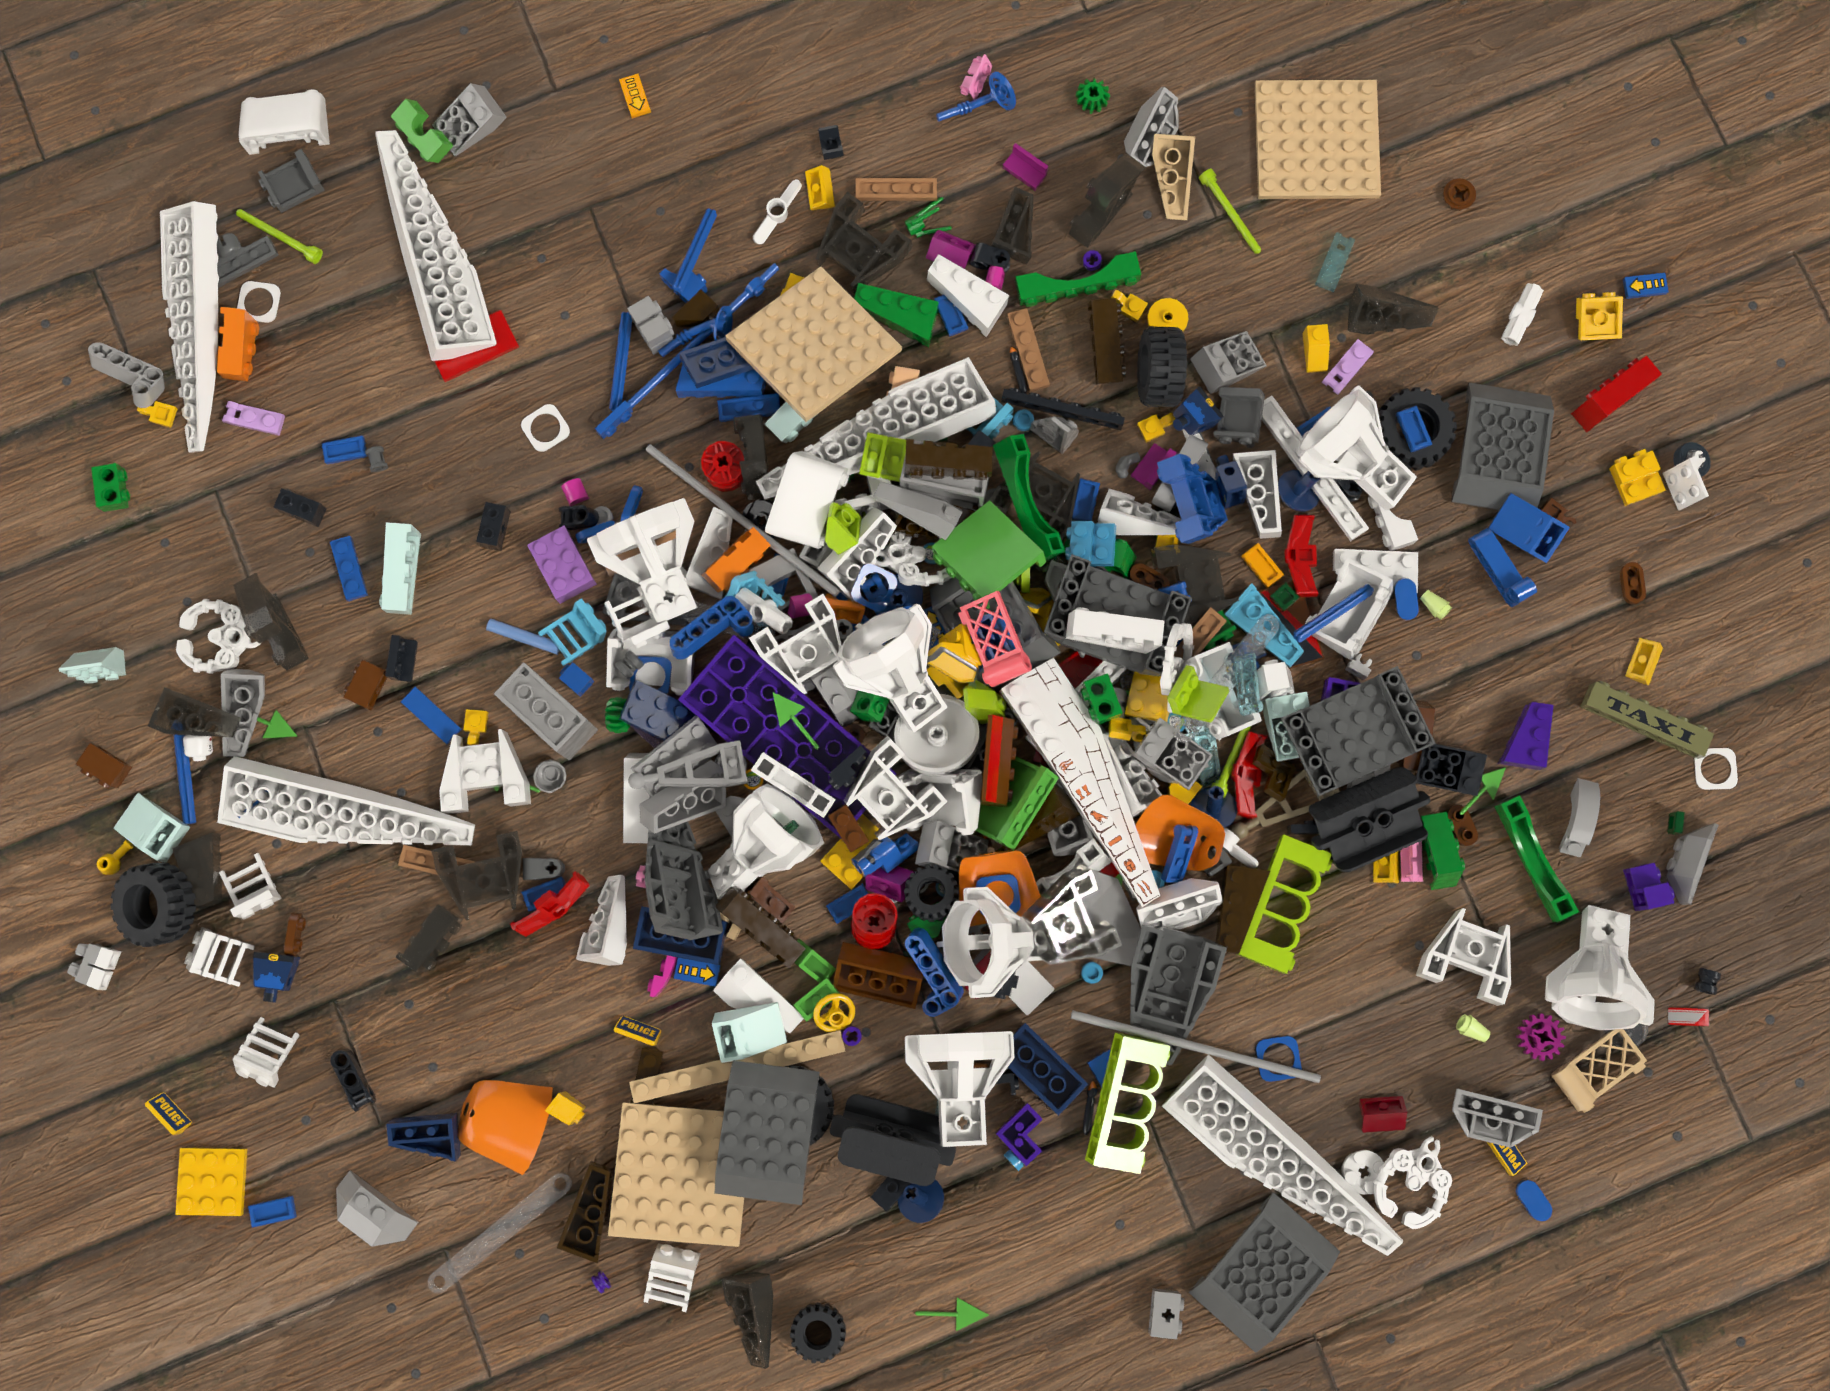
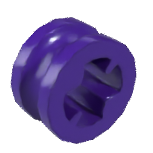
M1091 250L1085 253L1083 257L1085 268L1094 271L1101 266V255L1097 251ZM1091 256H1094L1095 260L1098 259V261L1094 262V265H1090V261H1086Z
M852 1026L846 1028L842 1035L844 1043L848 1046L857 1045L862 1038L861 1031ZM855 1030L858 1033L856 1035L858 1037L857 1041H847L846 1037L848 1036H846V1033Z
M599 1271L598 1276L593 1275L591 1277L593 1284L601 1294L605 1292V1288H611L610 1281L603 1271Z

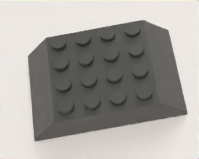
M733 1060L724 1107L715 1172L714 1194L802 1205L819 1071Z

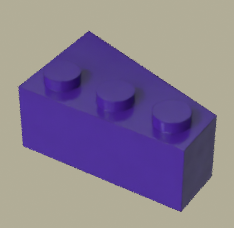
M1537 702L1525 705L1514 728L1515 730L1510 740H1508L1505 751L1497 764L1534 770L1547 768L1554 705Z

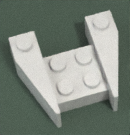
M824 594L805 604L815 624L782 644L778 645L768 627L749 638L760 657L804 695L807 692L802 682L839 661L836 655L842 646L835 613Z
M498 729L499 742L464 747L463 738L453 735L439 790L441 812L446 814L469 812L467 791L502 786L504 804L510 807L531 804L529 781L506 731Z
M888 736L871 750L844 799L847 806L858 799L882 825L874 833L879 840L933 816L948 802L931 783L925 786L915 797L889 770L905 754Z
M1459 909L1455 911L1422 955L1416 976L1435 983L1441 982L1444 979L1448 964L1483 976L1477 996L1478 999L1496 1006L1503 1005L1511 986L1510 925L1499 927L1498 933L1463 921L1466 909Z

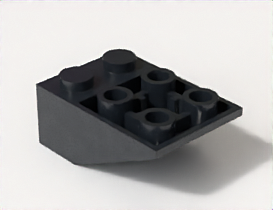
M1436 743L1422 750L1416 774L1417 784L1478 796L1487 754L1481 751Z

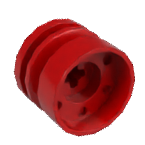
M717 441L709 445L703 452L701 467L709 485L714 489L722 492L733 491L744 483L747 476V464L738 446L728 441ZM725 461H727V464H728L727 466H726V465H723L722 467L720 466V464H719L720 462H721V463H724Z
M874 893L861 897L855 903L852 912L851 930L857 943L865 948L879 949L891 942L895 935L898 917L897 908L893 901L885 895Z

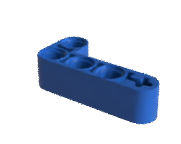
M1489 528L1468 539L1473 552L1510 607L1518 605L1537 593L1534 582L1529 577H1521Z
M726 596L671 637L669 641L671 652L676 659H686L729 626L738 635L743 637L749 636L754 631L752 615L737 598ZM729 607H735L732 611L726 610ZM713 619L719 620L715 624L709 623ZM741 622H748L745 626L739 625ZM695 632H701V633H702V634L699 635V636H693V634H694Z
M915 928L906 938L905 947L933 989L924 1001L922 1009L926 1015L935 1017L955 1007L963 996L964 989L958 984L945 964L943 955L928 932L923 928ZM925 956H929L932 961H928ZM937 974L942 975L944 979H940ZM948 992H952L955 997L950 996ZM931 1001L936 1002L938 1006H934Z

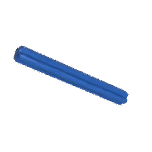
M708 208L704 213L672 284L675 292H683L717 217L714 209Z
M629 312L621 313L609 407L611 411H614L622 403L632 327V318Z
M1365 584L1294 631L1293 638L1298 643L1304 641L1370 597L1374 592L1373 587Z
M175 721L172 723L182 818L184 824L196 823L190 761L189 757L184 754L183 738L187 735L186 725L184 721Z

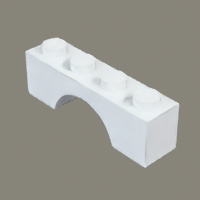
M1369 495L1368 503L1375 510V521L1384 534L1382 539L1385 547H1388L1389 551H1394L1414 544L1418 538L1411 520L1396 517L1390 509H1383Z
M764 752L751 769V771L780 788L823 818L836 800Z
M1094 838L1076 852L1074 860L1066 868L1055 875L1042 877L1036 882L1046 911L1082 885L1091 870L1099 872L1112 862L1102 846Z

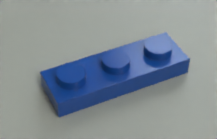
M346 536L330 541L346 600L349 602L368 596L352 537Z

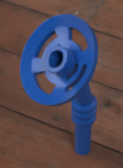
M995 71L989 76L990 94L971 102L967 100L957 104V107L937 113V120L942 121L959 114L962 116L992 101L998 102L1006 110H1012L1016 105L1014 90L1007 78L1000 72Z
M722 306L716 318L688 330L684 329V332L681 331L680 335L677 334L675 339L659 349V354L664 357L679 345L689 342V339H693L692 336L709 329L713 331L714 340H717L716 336L719 339L724 338L725 335L732 331L733 314L729 306Z

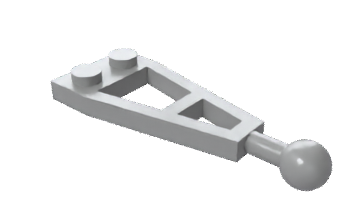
M740 740L718 744L657 767L658 773L643 775L640 772L632 773L628 779V783L633 789H641L646 783L658 781L660 786L730 787L748 783ZM719 753L721 754L725 778H694L692 763ZM685 766L687 778H665V773Z

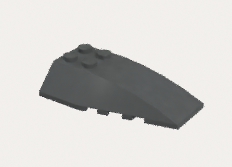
M688 821L655 834L648 829L644 880L650 917L655 932L693 940L721 934L723 927L720 911L715 908V905L718 903L717 895L714 888H710L708 882L710 876L708 871L703 870L701 864L703 858L701 853L695 849L694 844H696V840Z
M1142 925L1131 965L1130 1025L1186 1040L1190 1031L1195 1026L1199 1015L1203 1012L1207 1001L1216 989L1227 947L1207 938L1163 926ZM1167 1044L1170 1046V1058L1166 1064L1172 1065L1181 1047Z

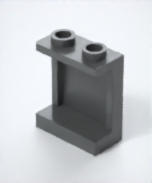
M302 149L294 152L297 158L268 173H264L262 170L258 171L261 177L258 181L264 191L268 190L270 196L267 198L273 208L277 207L281 213L325 191Z
M1220 387L1219 396L1222 398L1220 412L1224 417L1218 422L1217 431H1214V437L1223 444H1231V441L1239 442L1243 445L1258 443L1265 399L1263 391L1259 388Z

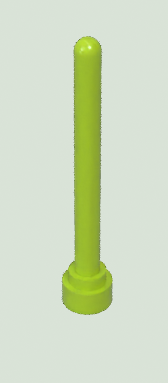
M1212 168L1206 170L1198 179L1203 185L1210 187L1255 254H1259L1261 252L1260 246L1216 183L1215 172Z
M242 209L236 211V215L239 218L302 252L309 262L317 264L320 261L323 251L318 247L306 246Z
M1252 705L1249 711L1257 712L1258 706ZM1251 726L1240 730L1219 780H1216L1211 785V787L1218 786L1223 789V798H1225L1228 792V785L1226 783L1232 772V765L1239 756Z

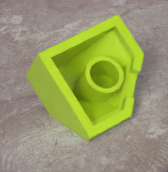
M832 503L829 507L825 542L838 555L859 542L862 517L850 504L838 505V503Z
M978 680L968 682L969 685L963 689L965 709L981 724L988 723V714L1005 717L1007 705L1003 697Z

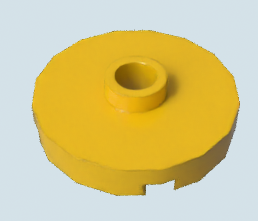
M1172 298L1160 299L1149 309L1147 316L1148 327H1178L1184 331L1188 323V312L1185 306L1178 300ZM1170 315L1172 319L1166 320L1164 316Z

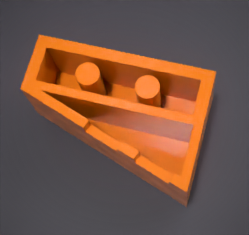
M221 307L220 313L224 314V327L219 326V333H223L222 346H218L217 373L224 379L248 381L249 375L252 374L253 370L251 361L252 355L254 356L256 353L255 338L259 334V324L245 309Z
M752 527L744 532L701 576L718 593L723 590L727 592L731 586V580L737 575L747 573L749 570L748 566L753 562L757 563L764 556L763 552L771 545Z

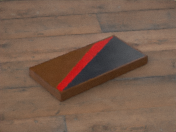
M1293 581L1288 582L1287 584L1296 593ZM1283 584L1259 591L1260 595L1266 600L1269 607L1292 636L1294 631L1305 625L1310 616L1305 597H1300L1287 610L1282 612L1269 596ZM1311 635L1298 643L1304 652L1289 669L1323 660L1325 657L1319 640Z

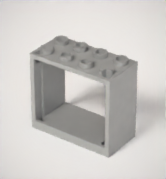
M914 440V444L923 443L921 441ZM904 459L900 487L941 498L963 508L972 509L973 505H977L979 509L984 505L990 477H987V480H975L974 477L957 480L953 479V476L934 479L923 475L922 478H911L910 475H906Z
M524 662L494 693L548 745L569 761L598 731L591 722Z

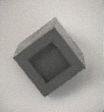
M1215 847L1208 852L1209 859L1214 858L1216 854ZM1223 848L1218 863L1204 870L1208 877H1211L1232 863V860Z

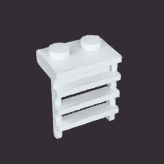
M641 586L637 588L640 596L614 608H612L609 601L604 603L608 610L606 612L610 615L613 621L612 624L619 633L617 635L624 644V649L635 646V649L647 644V639L652 637L655 641L665 636L664 631L670 629L667 621L657 624ZM643 600L645 608L619 620L617 619L616 611ZM648 611L651 619L623 631L621 623Z
M259 853L254 854L257 863L229 877L226 876L225 871L219 872L235 905L234 908L230 909L233 917L249 918L255 914L254 912L272 906L274 902L282 899ZM258 868L261 869L263 874L232 888L230 882ZM264 879L266 880L267 886L240 900L237 899L236 893Z
M202 927L201 931H197L192 943L195 944L193 951L188 952L184 964H187L186 969L191 973L239 987L241 982L233 980L245 948L254 950L255 946L213 933L211 930ZM220 940L226 941L228 943L216 973H209L208 971ZM233 944L239 945L240 948L228 978L222 977L221 974Z
M260 1017L258 1022L254 1024L251 1033L247 1035L244 1044L240 1046V1050L234 1056L233 1062L238 1075L244 1078L249 1076L256 1079V1082L262 1086L267 1087L269 1085L275 1088L279 1081L277 1072L298 1039L299 1034L295 1032L292 1038L263 1026L262 1024L265 1020ZM259 1031L288 1045L283 1049L255 1035ZM252 1042L281 1056L277 1060L248 1046Z
M658 1243L651 1260L644 1302L648 1303L650 1298L683 1306L682 1311L686 1312L700 1253ZM653 1277L663 1278V1279H667V1280H671V1281H675V1282L687 1284V1287H686V1286H682V1285H678V1284H674V1283H670V1282H666V1281H661V1280L653 1279ZM651 1287H652V1288H656V1289H660V1290H664V1291H668V1292H672V1293H677V1294L685 1295V1298H684V1297H680V1296H676V1295H672V1294H668V1293H663V1292L651 1290Z

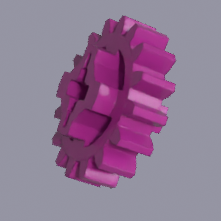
M1538 1013L1537 1018L1535 1015H1529L1530 1021L1527 1019L1522 1020L1525 1026L1517 1028L1522 1033L1516 1035V1038L1522 1039L1518 1046L1525 1047L1524 1054L1531 1053V1059H1536L1538 1056L1539 1061H1544L1545 1056L1547 1059H1553L1552 1053L1555 1055L1560 1054L1558 1047L1564 1048L1565 1045L1560 1042L1566 1039V1036L1560 1034L1564 1027H1557L1559 1024L1558 1020L1551 1021V1015H1547L1544 1018L1542 1013ZM1541 1022L1537 1028H1531L1534 1024ZM1534 1033H1540L1541 1036H1543L1544 1039H1547L1548 1041H1541V1038H1539L1538 1035H1535ZM1545 1046H1551L1548 1050L1541 1052Z

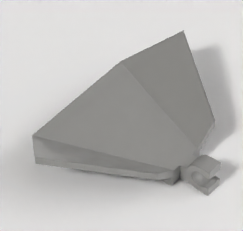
M1091 870L1065 916L1070 931L1058 936L1059 945L1064 946L1075 939L1084 956L1131 966L1141 928L1119 880Z

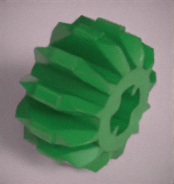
M1095 77L1092 82L1086 79L1084 84L1080 83L1078 86L1079 91L1076 92V98H1078L1077 105H1083V111L1087 108L1090 109V114L1093 113L1094 109L1098 113L1101 112V107L1106 108L1107 101L1110 100L1109 87L1103 86V80L1097 83Z
M610 698L606 703L605 724L610 732H627L630 728L629 724L619 720L627 700L625 698Z

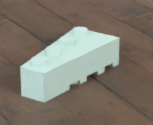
M785 402L765 425L782 442L787 443L788 441L792 442L798 436V432L803 427L808 426L813 418L805 422Z
M386 522L382 576L383 588L379 599L380 607L386 613L412 614L421 533L411 524Z

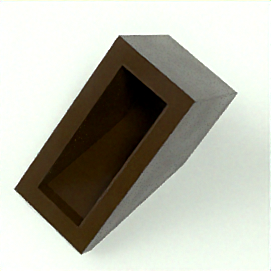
M700 289L672 317V320L677 327H694L716 318L719 307Z

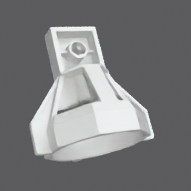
M1356 386L1349 395L1341 398L1314 424L1311 430L1303 435V440L1299 444L1298 456L1300 458L1298 460L1316 478L1354 480L1385 510L1395 507L1417 478L1389 451L1388 445L1386 446L1383 439L1376 401L1360 386Z
M684 498L631 516L587 539L597 563L641 585L657 624L698 608L681 570L694 525V519ZM676 530L675 539L658 546L656 545V539ZM637 547L641 552L623 561L616 556ZM668 590L670 593L674 592L675 594L671 603L663 598Z
M914 604L908 610L900 607L874 616L863 625L857 624L855 626L856 630L847 636L836 655L839 661L833 665V669L845 687L889 698L906 727L914 733L948 708L928 677L926 666L932 624L919 604ZM896 637L895 639H893V640H892L890 643H888L887 645H885V646L882 645L884 642H886V641H888V640H890V639ZM919 698V699H918V704L915 705L916 699Z
M765 784L757 788L733 812L731 847L708 870L719 900L731 887L737 892L739 889L744 891L758 876L762 877L767 873L790 870L796 863L802 862L813 855L824 844L815 820L791 796L782 792L775 785ZM775 819H776L779 823H781V824L786 828V830L783 829V828L775 821Z
M988 887L964 888V901L954 902L942 926L943 941L937 942V947H943L944 962L960 986H969L970 998L995 996L1022 963L1059 959L1056 916L1020 917ZM978 910L985 916L991 934L968 935L971 920ZM992 949L990 962L984 975L975 967L969 950Z
M1588 905L1582 911L1579 950L1546 977L1545 1000L1552 1002V1009L1567 1023L1600 1031L1634 1028L1639 1023L1650 1026L1653 1023L1655 1000L1628 960L1630 915ZM1596 996H1602L1623 1002L1600 1003L1595 1002Z
M1013 1032L905 1036L906 1064L938 1099L940 1146L987 1145L985 1098L1014 1059ZM992 1059L989 1068H973L974 1060ZM947 1061L948 1070H931L927 1062ZM960 1117L967 1120V1124L963 1126V1129L957 1125Z

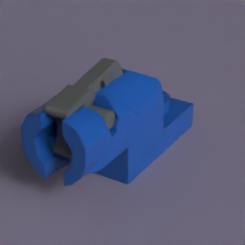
M907 833L895 842L888 837L881 840L874 839L864 850L853 857L851 861L860 874L862 873L864 877L880 867L886 873H889L916 852L919 844Z

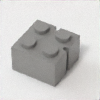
M647 296L627 308L633 323L653 355L673 340L672 336L675 333L667 317L664 318L656 300L652 302L651 298Z

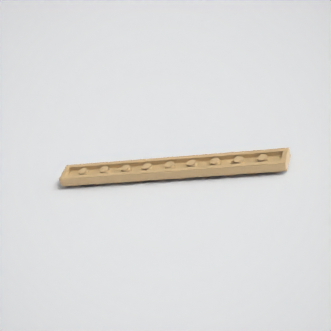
M840 1030L782 1044L736 1061L784 1067L845 1052V1047ZM716 1060L631 1081L629 1083L633 1102L638 1103L728 1081L733 1061L721 1063V1060Z

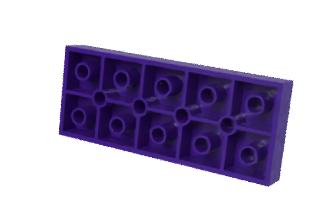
M733 635L678 700L727 742L740 740L743 756L754 765L764 752L835 798L836 800L824 818L798 800L796 801L841 839L828 814L845 804L844 799L854 781L847 788L842 785L836 790L828 781L831 779L828 774L860 745L866 751L863 754L866 759L871 751L738 637ZM773 693L805 707L795 717L817 743L819 749L814 748L792 719L780 727ZM864 759L857 767L855 766V764L851 765V767L856 772V774L853 775L855 778L859 774L866 759ZM890 768L889 770H890L894 775H896V773ZM858 799L848 806L856 821L866 810Z

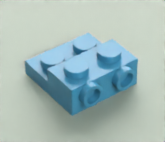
M1072 521L1071 527L1067 528V539L1070 540V547H1066L1065 550L1066 560H1069L1071 554L1092 561L1090 566H1114L1115 523L1094 524L1093 521Z

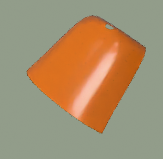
M1162 795L1153 800L1138 819L1135 826L1149 864L1165 866L1175 836L1174 827L1176 825H1185L1186 827L1194 825L1198 828V836L1186 870L1202 871L1218 863L1224 844L1225 831L1221 823L1210 815L1172 795ZM1202 836H1206L1204 842L1201 841ZM1211 846H1214L1216 854L1214 858L1209 859L1208 850Z
M990 852L966 857L961 861L959 868V901H964V888H976L979 878L1012 874L1018 881L1021 903L1020 909L1016 914L1024 918L1048 917L1033 872L1022 852ZM993 881L986 886L1007 906L1012 903L1014 892L1006 882ZM980 910L973 916L970 927L987 924V920Z
M483 1080L475 1083L462 1106L457 1133L459 1140L469 1149L523 1175L529 1168L540 1144L549 1116L545 1110L552 1102L553 1088L495 1080ZM469 1103L467 1113L464 1116V1109L466 1104ZM473 1109L475 1111L474 1116L470 1117L471 1110Z

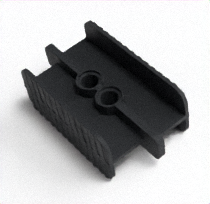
M1393 768L1390 771H1386L1383 774H1379L1376 777H1372L1351 788L1311 804L1309 812L1314 817L1319 835L1311 839L1312 844L1317 850H1324L1329 847L1331 852L1330 859L1333 860L1332 863L1342 872H1351L1425 840L1428 832L1422 825L1418 808L1431 802L1430 797L1424 791H1417L1415 785L1417 778L1407 768Z
M853 1094L847 1099L843 1116L834 1115L830 1127V1134L832 1136L842 1138L838 1151V1159L841 1164L920 1186L931 1185L935 1180L938 1165H952L956 1153L955 1146H940L939 1115L861 1094Z

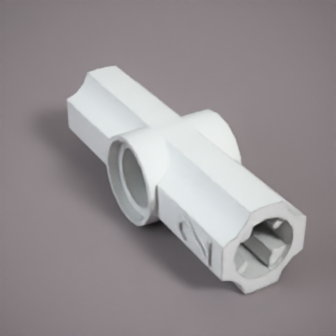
M1527 283L1519 301L1514 305L1508 318L1510 320L1501 337L1506 344L1517 346L1526 327L1533 320L1536 313L1535 308L1544 291L1539 285Z
M746 587L740 589L738 594H736L735 598L749 611L754 622H764L782 635L786 634L792 627L793 620H791V617L780 611L773 600H764Z

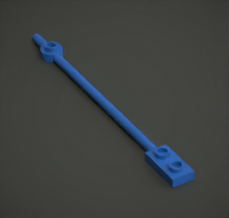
M775 263L760 277H755L746 286L744 292L729 305L732 314L747 299L754 296L758 297L763 293L765 282L779 270ZM709 329L699 333L680 352L698 347L713 331ZM679 353L629 401L622 402L595 428L602 439L612 436L617 430L616 427L621 422L625 423L632 416V408L682 362L679 358Z

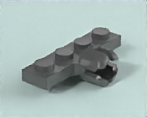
M232 233L222 235L224 239L222 242L218 237V288L277 257L279 254L271 238L265 236L246 247H242L237 236Z

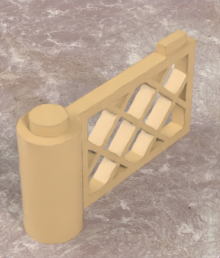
M1615 1029L1608 1032L1571 1061L1557 1068L1551 1076L1576 1110L1585 1113L1595 1106L1593 1103L1599 1096L1630 1073L1637 1074L1646 1067L1644 1063L1647 1060L1624 1029ZM1618 1032L1623 1037V1047L1612 1046V1037ZM1599 1046L1607 1047L1605 1060L1594 1058L1595 1049ZM1611 1048L1622 1050L1621 1063L1610 1061ZM1626 1051L1634 1052L1639 1060L1632 1065L1625 1064ZM1582 1059L1590 1060L1588 1073L1581 1072L1576 1063ZM1594 1061L1605 1063L1604 1075L1593 1074ZM1609 1063L1620 1065L1618 1076H1608ZM1592 1076L1603 1078L1602 1087L1597 1091L1591 1086Z

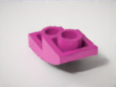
M667 955L666 959L662 960L660 972H663V976L654 975L653 979H650L647 991L650 992V997H657L665 988L673 974L678 957Z

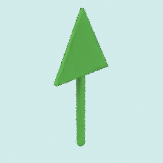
M773 693L780 727L792 719L814 748L819 749L817 743L795 717L805 707Z
M277 710L270 722L260 717L257 718L258 722L268 725L263 738L297 737V734Z
M1506 767L1483 774L1481 781L1484 786L1478 792V796H1474L1460 811L1461 815L1486 790L1492 800H1494Z
M957 1298V1312H915L917 1316L956 1317V1331L989 1316V1314Z

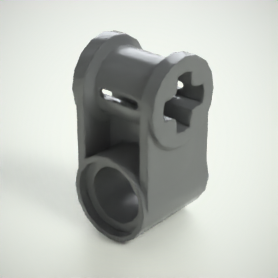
M523 858V880L559 878L565 872V865L559 859ZM553 865L557 866V870H554V872L550 871V867Z

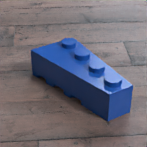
M682 365L676 393L678 398H704L708 396H717V398H725V396L750 397L764 395L767 382L753 369L696 388L684 365Z

